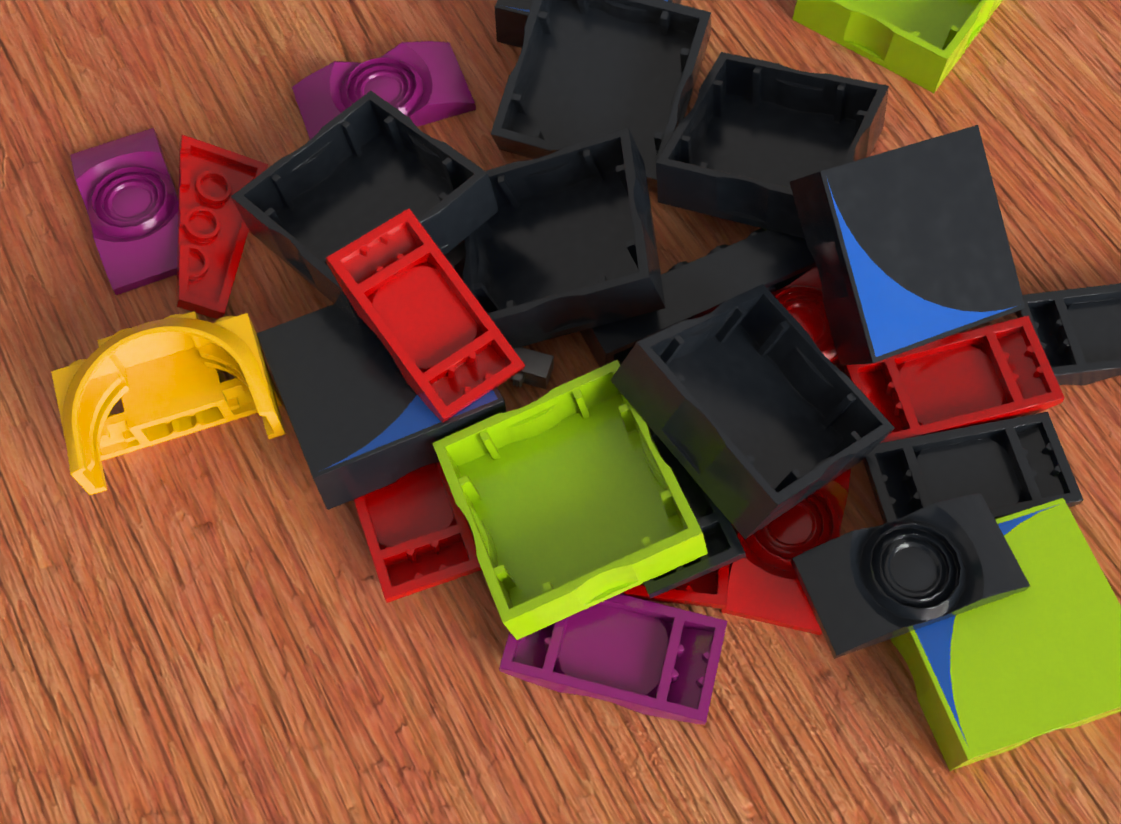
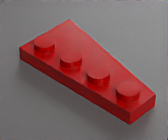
M183 134L179 143L177 307L219 319L224 317L249 232L231 196L264 172L268 164Z

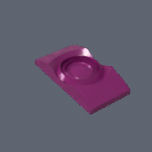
M402 42L381 57L362 63L334 61L308 75L292 87L310 140L324 125L369 91L374 92L411 118L417 127L476 110L475 101L450 42Z
M151 128L71 154L75 181L87 209L93 239L114 293L119 295L177 275L178 194L155 129Z
M618 594L519 640H516L509 631L499 671L557 692L608 701L644 715L705 725L727 621Z

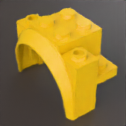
M195 311L187 314L170 315L164 319L123 329L112 336L97 340L99 348L87 359H80L72 362L67 367L51 371L67 448L70 474L89 495L107 490L101 461L256 413L262 416L269 439L286 434L278 406H281L278 391L267 369L260 341L248 313L239 316H225L219 318L214 323L199 320ZM223 371L235 377L231 380L225 381ZM121 398L124 412L109 414Z

